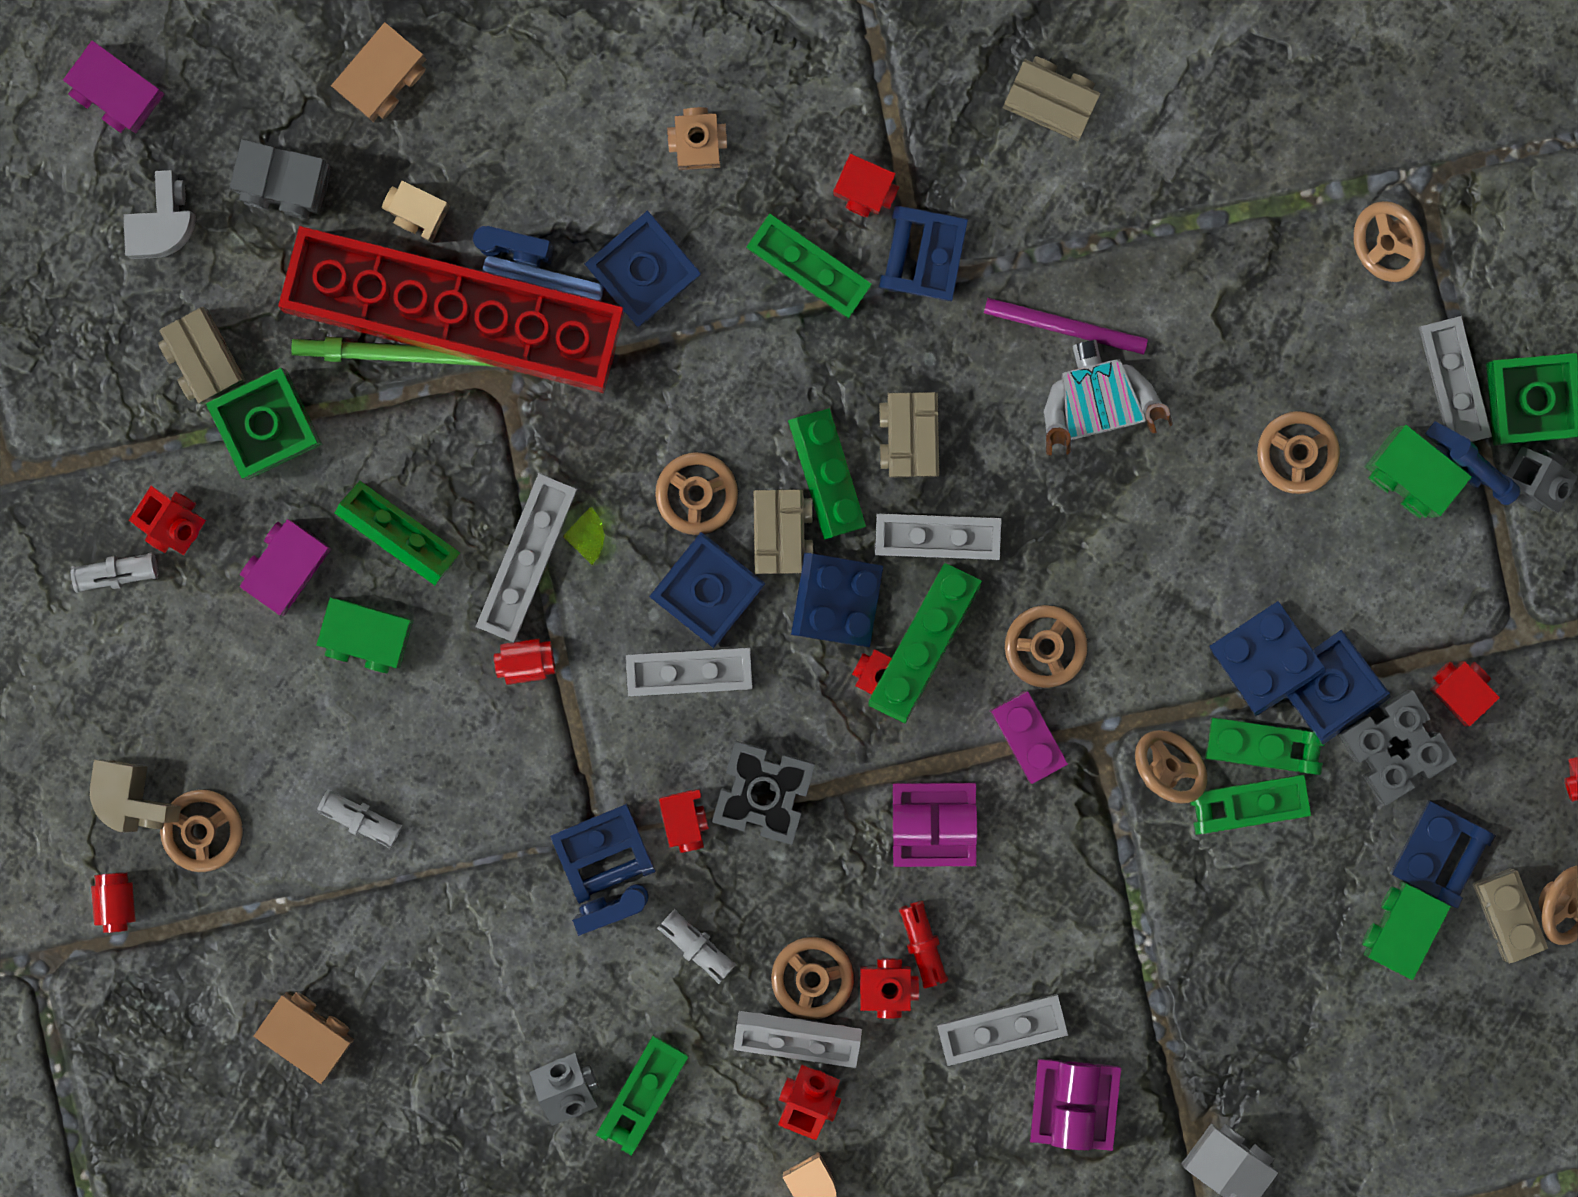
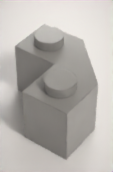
M1210 1124L1182 1162L1183 1167L1223 1197H1261L1278 1174L1276 1169L1270 1165L1274 1160L1271 1155L1256 1144L1249 1150L1242 1144L1245 1138L1226 1124H1224L1221 1130Z

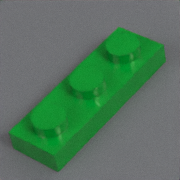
M770 213L746 247L754 255L848 319L872 286V283Z
M830 408L788 420L824 540L866 527Z
M359 481L339 503L334 512L338 517L434 586L455 563L460 554L458 550L362 481Z

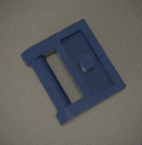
M894 206L892 219L896 220L886 273L880 277L879 288L952 302L968 219ZM912 223L924 225L914 281L902 279Z
M490 226L479 227L473 235L475 246L487 257H496L504 252L512 254L513 260H516L515 263L540 268L541 262L551 264L555 248L548 240Z
M1436 421L1426 431L1425 435L1437 445L1435 447L1454 463L1456 462L1461 469L1472 476L1468 481L1470 485L1478 488L1482 483L1491 488L1493 496L1502 505H1509L1518 498L1521 491L1520 486L1510 477L1502 474L1478 453V448L1468 438Z
M1428 801L1390 874L1458 909L1463 900V897L1460 895L1486 845L1491 846L1496 835ZM1463 832L1472 838L1446 888H1443L1436 884L1435 881L1459 835Z
M628 804L619 806L550 836L579 904L591 900L590 895L639 874H643L645 877L656 872ZM630 847L632 848L635 859L583 880L579 871L580 868Z
M633 884L626 889L621 898L606 903L603 896L582 904L579 907L580 914H577L572 920L578 936L642 911L649 898L646 888L639 884Z

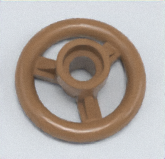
M1388 201L1373 203L1366 207L1358 216L1354 227V246L1364 267L1377 278L1388 282H1400L1412 277L1421 267L1425 256V239L1416 218L1403 206ZM1390 215L1395 216V217H1397L1398 219L1394 221V220L1390 217ZM1376 217L1380 233L1377 237V245L1369 251L1366 242V230L1371 219ZM1396 253L1410 259L1406 266L1397 270L1388 269L1379 264L1387 254Z
M1302 411L1285 413L1271 421L1261 434L1257 448L1258 463L1266 479L1276 488L1292 494L1310 493L1324 486L1334 475L1340 459L1338 438L1331 426L1315 414ZM1292 424H1305L1315 428L1320 434L1313 438L1298 435L1288 439L1278 432ZM1271 444L1284 451L1286 462L1292 466L1291 480L1282 477L1274 469L1270 460ZM1299 444L1305 447L1307 454L1303 460L1294 458L1292 450L1295 445ZM1327 445L1328 455L1324 468L1318 475L1305 481V468L1311 466L1316 461L1318 449Z
M688 453L672 460L661 472L656 484V503L664 520L674 529L690 535H699L700 532L708 534L722 527L731 518L737 505L738 487L732 471L720 459L706 453ZM691 465H703L714 470L719 477L710 481L698 476L686 479L678 471ZM670 483L680 489V499L689 508L688 521L680 518L670 506L668 500V487ZM701 486L704 489L702 500L695 502L689 498L691 487ZM725 488L726 497L722 509L712 519L700 522L701 510L709 505L713 493Z
M1051 605L1036 606L1024 611L1012 622L1005 639V655L1012 671L1024 682L1041 688L1056 687L1070 681L1082 668L1087 655V638L1082 625L1070 612ZM1039 618L1056 619L1050 630L1040 631L1032 639L1019 638L1023 628L1033 620ZM1068 627L1074 637L1075 652L1070 664L1064 669L1059 659L1064 651V642L1061 635ZM1046 638L1054 643V650L1048 655L1042 654L1039 650V643ZM1018 651L1031 652L1036 660L1047 663L1052 675H1039L1027 669L1021 662Z
M1163 730L1149 732L1139 740L1135 749L1136 767L1141 778L1151 791L1165 800L1181 804L1193 802L1201 797L1207 786V770L1202 757L1193 745L1183 737ZM1163 743L1172 745L1180 750L1190 763L1181 762L1177 757L1171 755ZM1149 747L1153 753V762L1150 765L1147 759ZM1189 777L1195 779L1193 787L1187 791L1173 789L1181 778Z
M193 790L178 796L170 804L179 805L182 810L192 803L207 802L221 810L210 818L203 815L188 817L180 813L179 822L164 823L163 829H160V836L166 853L177 865L194 872H209L227 864L238 851L243 834L242 822L235 806L223 795L210 790ZM229 821L230 837L226 847L215 857L209 858V845L215 838L216 829ZM173 824L181 828V836L185 844L196 849V859L186 856L176 846L173 838ZM196 824H203L206 827L207 835L204 839H199L194 835Z
M1578 865L1564 870L1555 881L1549 882L1543 888L1539 897V908L1542 911L1544 933L1552 943L1557 945H1568L1578 939ZM1566 917L1573 918L1577 922L1567 932L1560 933L1556 929V926Z
M806 937L790 943L779 953L772 968L771 983L776 999L784 1009L797 1017L815 1020L833 1015L845 1005L853 989L854 973L848 956L838 945L824 938ZM810 949L821 950L832 956L838 965L824 968L817 963L807 964L798 953ZM788 963L797 971L796 985L802 993L799 1004L789 996L785 989L784 971ZM809 972H816L820 975L821 980L818 985L809 986L804 980L805 975ZM841 978L840 989L830 1002L819 1007H811L813 998L820 996L826 991L829 981Z

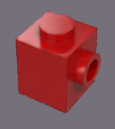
M850 154L834 188L833 196L847 201L845 206L847 210L868 218L870 212L879 215L882 206L890 209L900 186L893 184L896 173Z
M1449 661L1433 676L1437 683L1430 689L1464 726L1469 727L1500 698L1487 685L1492 679L1476 662L1469 666L1465 661H1459L1456 665Z

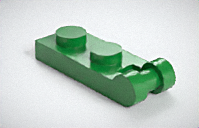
M1211 717L1205 758L1321 775L1323 763L1319 762L1321 746H1325L1326 743L1322 745L1316 735L1310 731ZM1293 742L1305 744L1303 759L1291 758Z
M1303 774L1205 790L1201 797L1190 802V806H1195L1197 821L1193 822L1196 835L1311 816L1305 776ZM1223 801L1226 817L1213 818L1211 803Z
M653 1035L602 1122L596 1136L604 1141H607L608 1138L622 1146V1151L632 1156L689 1055ZM622 1114L636 1122L631 1132L617 1124Z

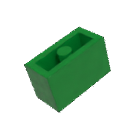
M330 597L316 646L326 648L324 654L326 657L348 662L351 655L365 659V668L388 674L390 667H401L414 620Z
M1402 881L1398 888L1391 886L1381 905V908L1386 911L1379 925L1372 923L1364 936L1362 945L1367 948L1363 955L1413 980L1451 906Z

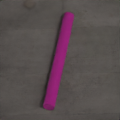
M987 298L983 313L1088 341L1097 340V343L1143 355L1148 342L1147 338L992 298Z

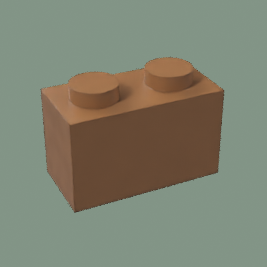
M384 22L331 86L372 122L378 116L385 119L398 104L399 100L395 96L405 84L408 87H412L421 78L426 70L422 64L427 59Z
M286 992L280 997L253 1037L322 1084L354 1039L347 1035L350 1028L333 1016H329L326 1020L313 1011L316 1004L301 993L295 992L292 996Z

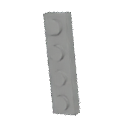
M538 473L476 624L477 628L511 642L516 641L578 489Z

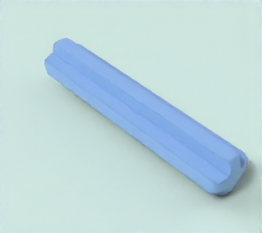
M492 256L486 257L482 272L600 302L603 296L604 288L599 283Z

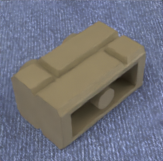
M1035 56L1033 62L1024 59L1003 108L1078 142L1100 96L1099 92L1093 90L1095 83L1077 74H1072L1071 79L1055 73L1057 66L1043 58Z
M201 307L159 330L164 340L158 342V345L167 362L172 364L176 361L183 376L177 380L189 401L196 398L198 404L204 405L246 382L207 308Z
M888 393L887 403H879L880 428L888 427V444H880V469H889V478L939 477L938 393Z
M804 490L753 491L755 574L801 573L804 553L813 554V540H804V523H812V498H804Z
M1509 868L1472 883L1493 937L1498 940L1497 947L1503 961L1510 964L1548 949L1517 870Z

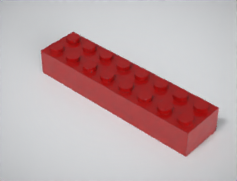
M299 226L278 305L282 312L600 393L605 392L625 314L623 307L302 226Z

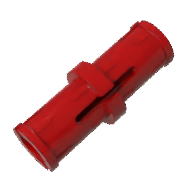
M924 902L910 903L911 907H907V905L900 907L898 910L902 916L910 941L907 944V948L910 954H914L923 982V988L937 986L936 982L940 984L947 982L948 976L945 974L937 949L940 941L938 935H933Z

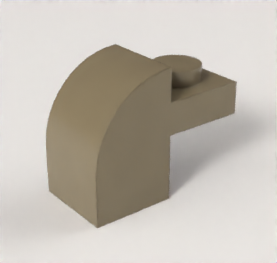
M94 760L90 783V800L98 818L111 829L119 832H137L138 826L163 829L164 823L179 822L181 806L143 799L148 766L114 760Z

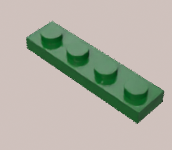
M944 563L872 693L868 706L906 724L981 587V580Z

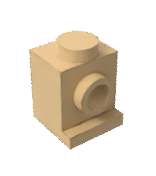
M401 181L398 189L393 186L390 188L382 205V209L396 216L393 224L413 234H416L418 228L424 230L421 237L431 243L450 208L447 202L404 181Z

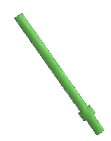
M326 337L325 341L292 339V355L324 357V361L342 362V358L497 367L413 345L343 342V337Z

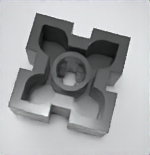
M241 139L230 189L239 195L238 200L244 202L245 205L268 210L269 204L274 203L280 205L279 210L283 211L284 214L308 220L310 213L321 215L332 167L321 158L276 149L271 146Z
M1405 690L1379 706L1384 716L1375 722L1371 717L1364 716L1338 734L1355 762L1361 763L1366 760L1371 770L1365 773L1363 777L1378 801L1384 805L1390 804L1414 789L1415 787L1410 778L1418 773L1422 777L1430 779L1457 762L1441 734L1437 732L1428 734L1422 724L1431 718L1413 690ZM1393 737L1397 740L1405 741L1406 747L1403 748L1405 752L1401 757L1396 754L1389 755L1388 748L1392 747L1389 741Z
M736 740L726 774L735 776L732 791L724 788L721 789L712 822L741 831L745 830L747 821L762 825L760 836L792 845L802 812L792 808L796 794L806 797L815 763L783 754L781 764L765 759L768 749ZM761 781L770 782V789L776 792L775 798L773 800L767 798L766 804L757 802L758 795L752 792L753 786L755 784L760 786Z

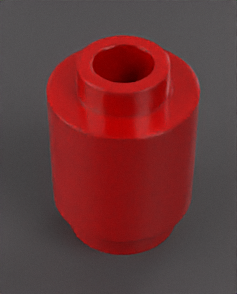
M540 638L500 644L501 653L494 654L497 678L505 677L506 685L544 680L546 675L556 674L551 641L541 642Z
M128 872L94 875L95 885L91 886L94 925H102L103 933L128 931V923L136 922L133 882H128Z

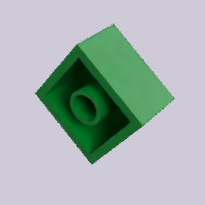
M1577 353L1493 360L1486 363L1493 446L1578 438Z
M279 368L206 403L242 479L250 480L323 445L286 369Z
M1407 425L1396 427L1364 466L1371 472L1368 479L1386 493L1389 491L1397 492L1404 498L1401 505L1419 519L1421 517H1440L1472 477Z

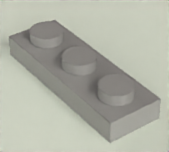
M1459 316L1420 326L1419 330L1443 425L1468 438L1471 442L1492 437L1462 317Z
M877 514L875 555L1000 560L1001 518Z
M750 648L626 655L628 696L753 689Z
M1058 994L937 1024L947 1066L1068 1036Z
M739 1011L733 1050L856 1068L862 1029Z

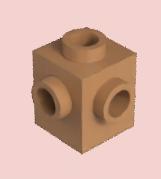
M708 108L683 109V116H675V127L667 128L669 152H677L679 170L721 168L719 149H727L726 124H718L717 115L708 114ZM695 133H701L705 136L704 140L700 143H693L690 141V138Z

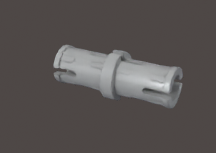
M153 552L118 559L117 556H110L106 558L105 562L78 567L72 566L70 570L71 581L76 593L111 586L112 589H119L123 587V583L151 578L157 579V561Z
M327 789L316 811V813L348 827L349 833L355 836L357 833H360L389 849L394 845L402 828L401 824H397L371 811V806L365 803L359 805L330 789Z
M676 909L657 928L684 952L683 957L686 960L690 961L692 959L718 984L736 966L735 962L730 960L709 941L711 937L706 932L701 934Z

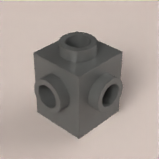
M1523 446L1520 448L1506 475L1520 486L1521 491L1518 502L1540 513L1543 507L1559 513L1564 502L1569 498L1578 476L1564 467L1567 460L1548 450H1544L1543 454H1540Z
M576 1053L557 1059L552 1063L529 1072L538 1102L551 1126L580 1116L598 1107L593 1094V1090L599 1088L594 1072L590 1065L583 1068Z

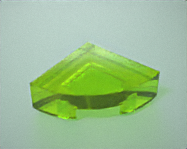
M592 507L563 535L591 565L600 556L604 544L603 525L599 515Z

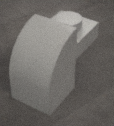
M172 170L155 171L157 213L123 214L125 256L131 259L165 257L180 250L190 239L195 227L196 215L190 211L179 212V205H185V184L183 180H178V174Z

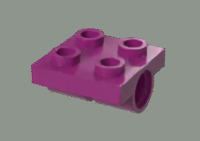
M893 783V867L976 866V783Z
M1038 1058L1029 1141L1032 1143L1051 1144L1055 1147L1072 1150L1101 1149L1113 1151L1121 1067Z

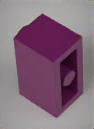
M94 41L89 43L63 79L65 83L72 87L68 93L70 97L87 109L92 103L105 111L101 119L120 133L127 127L136 134L165 95L161 90Z
M287 519L284 524L279 521L276 522L264 539L268 547L261 557L258 558L253 555L240 573L244 580L239 587L280 616L286 615L333 549L291 519Z
M1025 690L990 709L993 718L1030 784L1068 765L1028 691Z

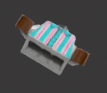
M1097 340L1072 345L1078 369L1061 374V380L1052 385L1044 408L1047 433L1046 453L1049 456H1052V445L1057 443L1066 447L1067 455L1070 454L1071 440L1140 424L1147 421L1149 431L1157 433L1154 421L1160 418L1166 419L1170 427L1173 425L1169 408L1161 403L1152 384L1132 365H1122L1120 359L1102 363Z

